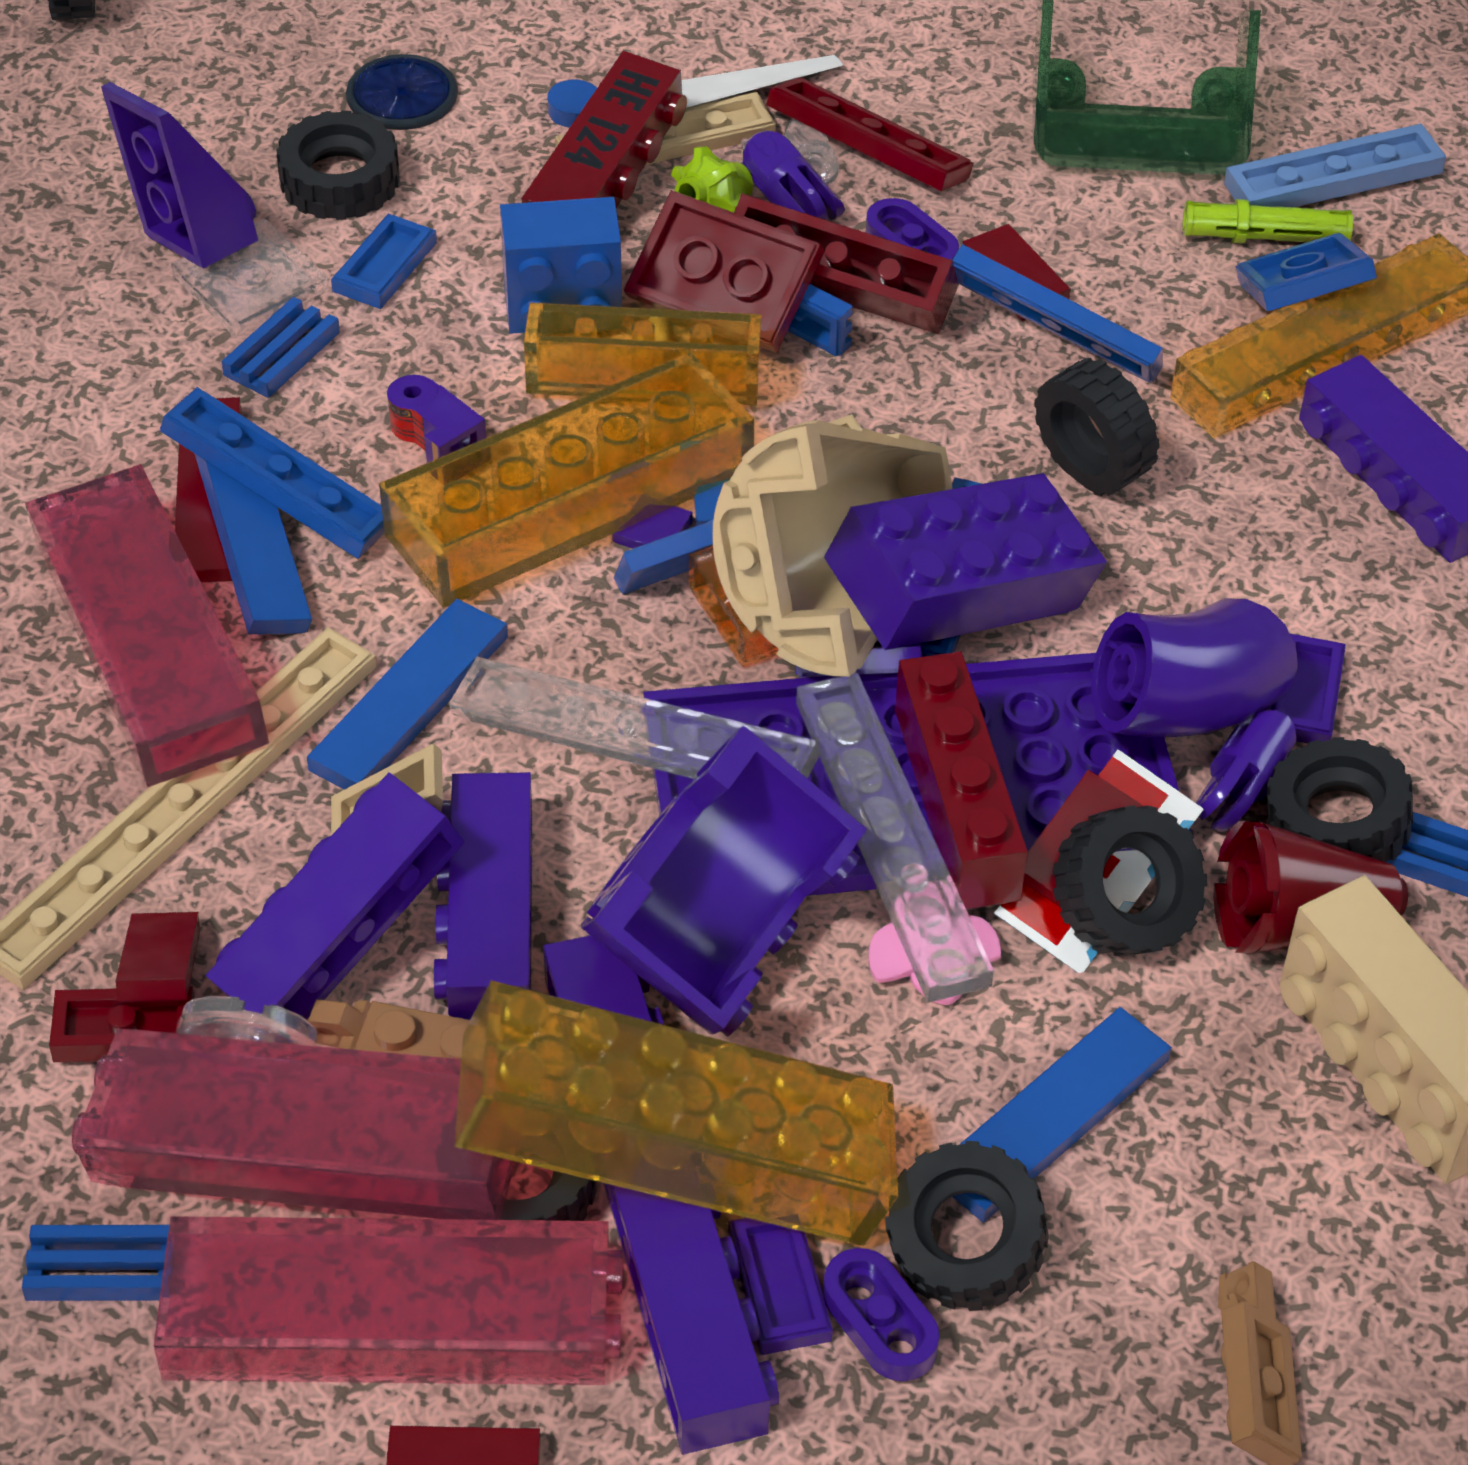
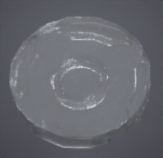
M205 996L187 1002L178 1021L176 1033L182 1043L196 1052L223 1062L272 1070H295L307 1067L315 1058L318 1037L316 1028L302 1016L276 1005H264L262 1014L244 1010L245 1001L239 1000V997Z

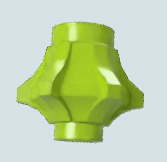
M707 146L695 147L693 159L685 167L674 166L671 176L677 182L675 192L731 212L735 211L741 194L751 196L753 192V180L749 170L739 162L721 160Z

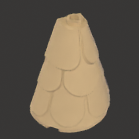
M814 420L791 426L762 440L741 458L742 462L736 468L731 479L723 484L715 508L713 521L714 559L719 579L732 608L751 633L758 630L769 642L779 649L776 655L791 664L815 673L850 677L857 669L863 666L877 638L824 559L829 546L850 507L952 489L946 447L901 433L881 434L866 428L851 429Z

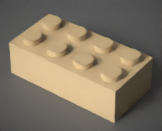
M1363 875L1298 907L1279 984L1281 994L1288 1008L1297 1016L1304 1015L1318 1031L1328 1056L1338 1065L1345 1064L1363 1085L1364 1095L1373 1110L1380 1115H1388L1405 1135L1407 1147L1414 1159L1424 1167L1431 1166L1442 1181L1448 1184L1468 1173V991L1373 883Z

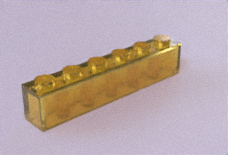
M1440 233L1417 244H1410L1400 252L1374 264L1377 275L1376 279L1275 309L1272 313L1243 327H1236L1227 335L1204 346L1188 350L1176 359L1170 398L1215 439L1304 395L1307 379L1361 354L1371 362L1467 315L1468 257Z

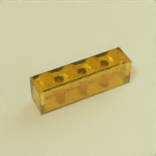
M529 303L524 337L526 394L757 405L762 314Z

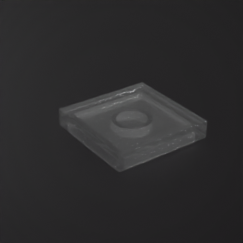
M266 218L254 223L259 239L257 242L205 268L197 266L185 257L171 263L173 278L234 338L261 326L292 297L302 300V303L305 304L329 292L328 277Z

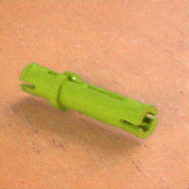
M1236 199L1234 204L1187 200L1183 210L1182 231L1184 232L1183 236L1232 238V243L1244 244L1246 239L1310 242L1336 233L1343 234L1351 241L1353 214L1352 210H1321L1249 205V201L1244 199Z

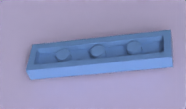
M1417 124L1226 168L1224 185L1234 200H1248L1249 205L1293 208L1442 174L1446 155L1422 124Z

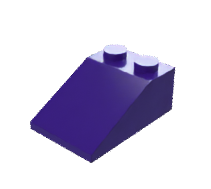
M112 82L101 86L144 233L149 238L201 268H205L259 240L253 221L256 217V209L249 194L169 112Z

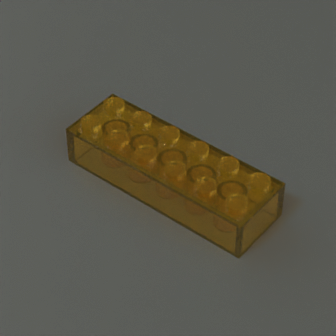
M689 352L379 483L385 536L444 609L450 606L456 598L461 601L671 507L694 498V495L729 481L738 465L742 462L741 458L754 447V418L692 352Z
M492 980L463 1033L455 1147L860 1246L866 1244L898 1198L893 1084Z

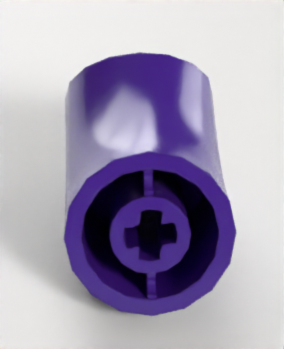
M1224 598L1205 606L1199 611L1186 614L1151 615L1125 612L1112 621L1103 634L1095 654L1091 676V701L1096 719L1105 731L1144 737L1202 735L1228 728L1254 717L1260 711H1266L1277 703L1292 687L1298 668L1296 644L1285 623L1267 607L1248 599Z

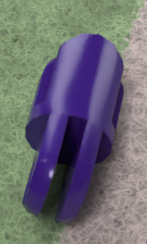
M766 130L754 134L746 142L743 150V165L749 170L753 183L770 203L827 221L828 218L834 220L844 213L846 209L843 202L788 138L779 132Z
M1277 710L1260 711L1256 713L1254 718L1241 722L1233 729L1211 763L1210 774L1212 778L1196 801V804L1203 808L1199 815V818L1203 820L1230 794L1211 824L1212 829L1218 832L1229 830L1242 818L1252 803L1259 802L1266 797L1269 777L1274 775L1273 768L1279 761L1283 762L1288 757V753L1291 752L1296 743L1295 725L1288 715Z

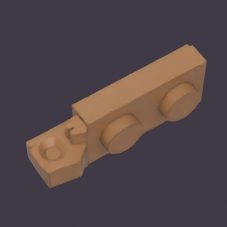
M316 999L308 1019L310 1042L338 1048V1057L352 1062L354 1069L485 1096L487 1095L505 1041L504 1027L377 1001L370 1003L368 1000H356L352 1007L346 1002Z
M1252 1261L1246 1266L1219 1276L1218 1308L1221 1310L1224 1340L1221 1347V1356L1226 1368L1229 1402L1226 1416L1227 1426L1233 1445L1269 1465H1292L1299 1462V1458L1302 1457L1290 1328L1276 1320L1272 1272L1257 1262Z

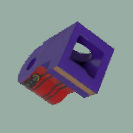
M406 375L396 379L389 385L387 398L391 431L399 439L416 443L426 451L428 472L442 484L488 456L485 419L443 386L421 375Z

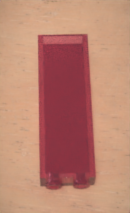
M141 464L25 502L38 549L147 788L269 744L260 700Z
M117 1028L108 1054L101 1056L96 1065L94 1074L95 1088L85 1112H81L74 1122L72 1147L79 1156L90 1181L100 1184L498 1225L532 1105L520 1064Z
M171 1216L154 1338V1350L161 1379L168 1381L605 1385L606 1359H620L621 1314H608V1294H622L623 1250H609V1221Z

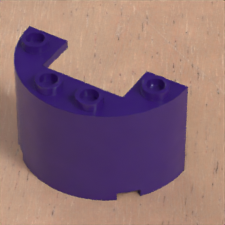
M744 725L707 760L696 773L698 777L682 791L679 797H674L648 828L590 906L587 913L592 919L587 916L581 923V928L708 1034L713 1035L721 1032L726 1037H729L742 1024L753 1008V1004L746 997L763 975V972L756 967L766 951L772 955L779 951L795 932L798 923L791 917L806 896L826 882L832 887H836L851 872L860 858L853 851V848L867 830V828Z

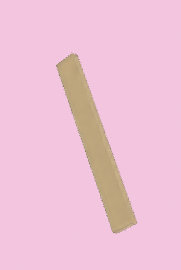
M327 627L0 920V975L20 989L25 990L376 668L375 655Z

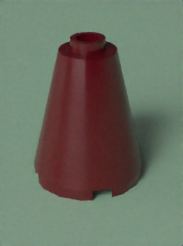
M1238 821L1228 831L1220 848L1217 862H1229L1226 883H1214L1215 919L1222 942L1226 947L1238 948L1235 953L1251 955L1289 948L1298 907L1363 875L1373 883L1401 916L1407 908V884L1403 878H1400L1399 872L1394 865L1260 821Z

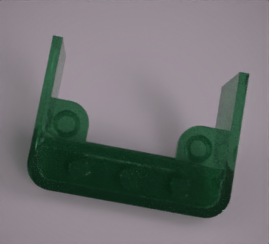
M1042 0L1038 3L1032 84L1033 146L1036 154L1042 161L1059 167L1225 175L1227 167L1246 163L1251 149L1261 10H1248L1240 13L1236 67H1212L1203 71L1193 83L1190 109L1085 103L1086 79L1080 67L1067 59L1050 58L1054 0Z

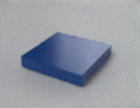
M1341 233L1332 234L1244 261L1235 266L1241 287L1267 312L1377 278L1373 259Z

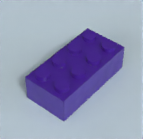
M1044 473L850 507L824 556L829 567L885 651L1069 613L1080 607L1107 564L1104 556Z

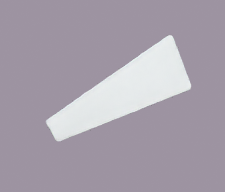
M835 55L686 79L682 80V94L687 97L686 107H691L843 66V63Z

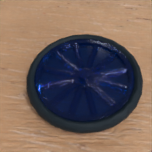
M412 54L388 55L364 64L352 75L346 89L347 103L353 113L370 115L372 119L380 120L386 124V129L392 130L416 129L440 120L451 111L456 103L458 94L456 79L446 67L433 59Z

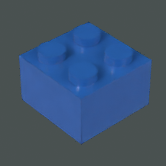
M614 197L500 204L503 279L509 334L622 326L621 238Z

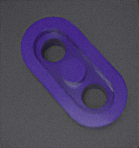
M899 198L882 199L872 204L867 211L865 233L953 260L959 250L958 240L952 233L907 200Z
M852 1248L837 1254L827 1265L824 1274L823 1298L828 1311L870 1366L881 1376L895 1381H910L926 1374L935 1363L939 1344V1328L933 1316L890 1261L882 1254L866 1248ZM854 1287H862L867 1289L872 1295L867 1299L857 1300L850 1297L847 1291ZM895 1341H905L913 1347V1350L909 1353H897L892 1351L889 1345Z

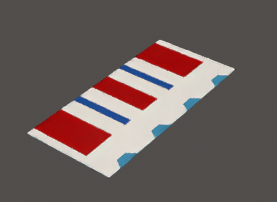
M1120 750L1115 752L1098 775L1143 806L1157 807V811L1163 814L1170 813L1178 819L1177 823L1180 826L1188 828V830L1203 811L1201 806ZM1138 850L1115 852L1107 860L1103 870L1105 893L1109 901L1120 911L1128 913L1156 875L1151 861ZM1023 883L1021 901L1003 903L994 912V914L1078 973L1084 972L1098 953V951L1092 949L1093 946L1091 944L1081 942L1073 935L1075 931L1069 924H1065L1060 915V912H1062L1061 907L1025 883Z

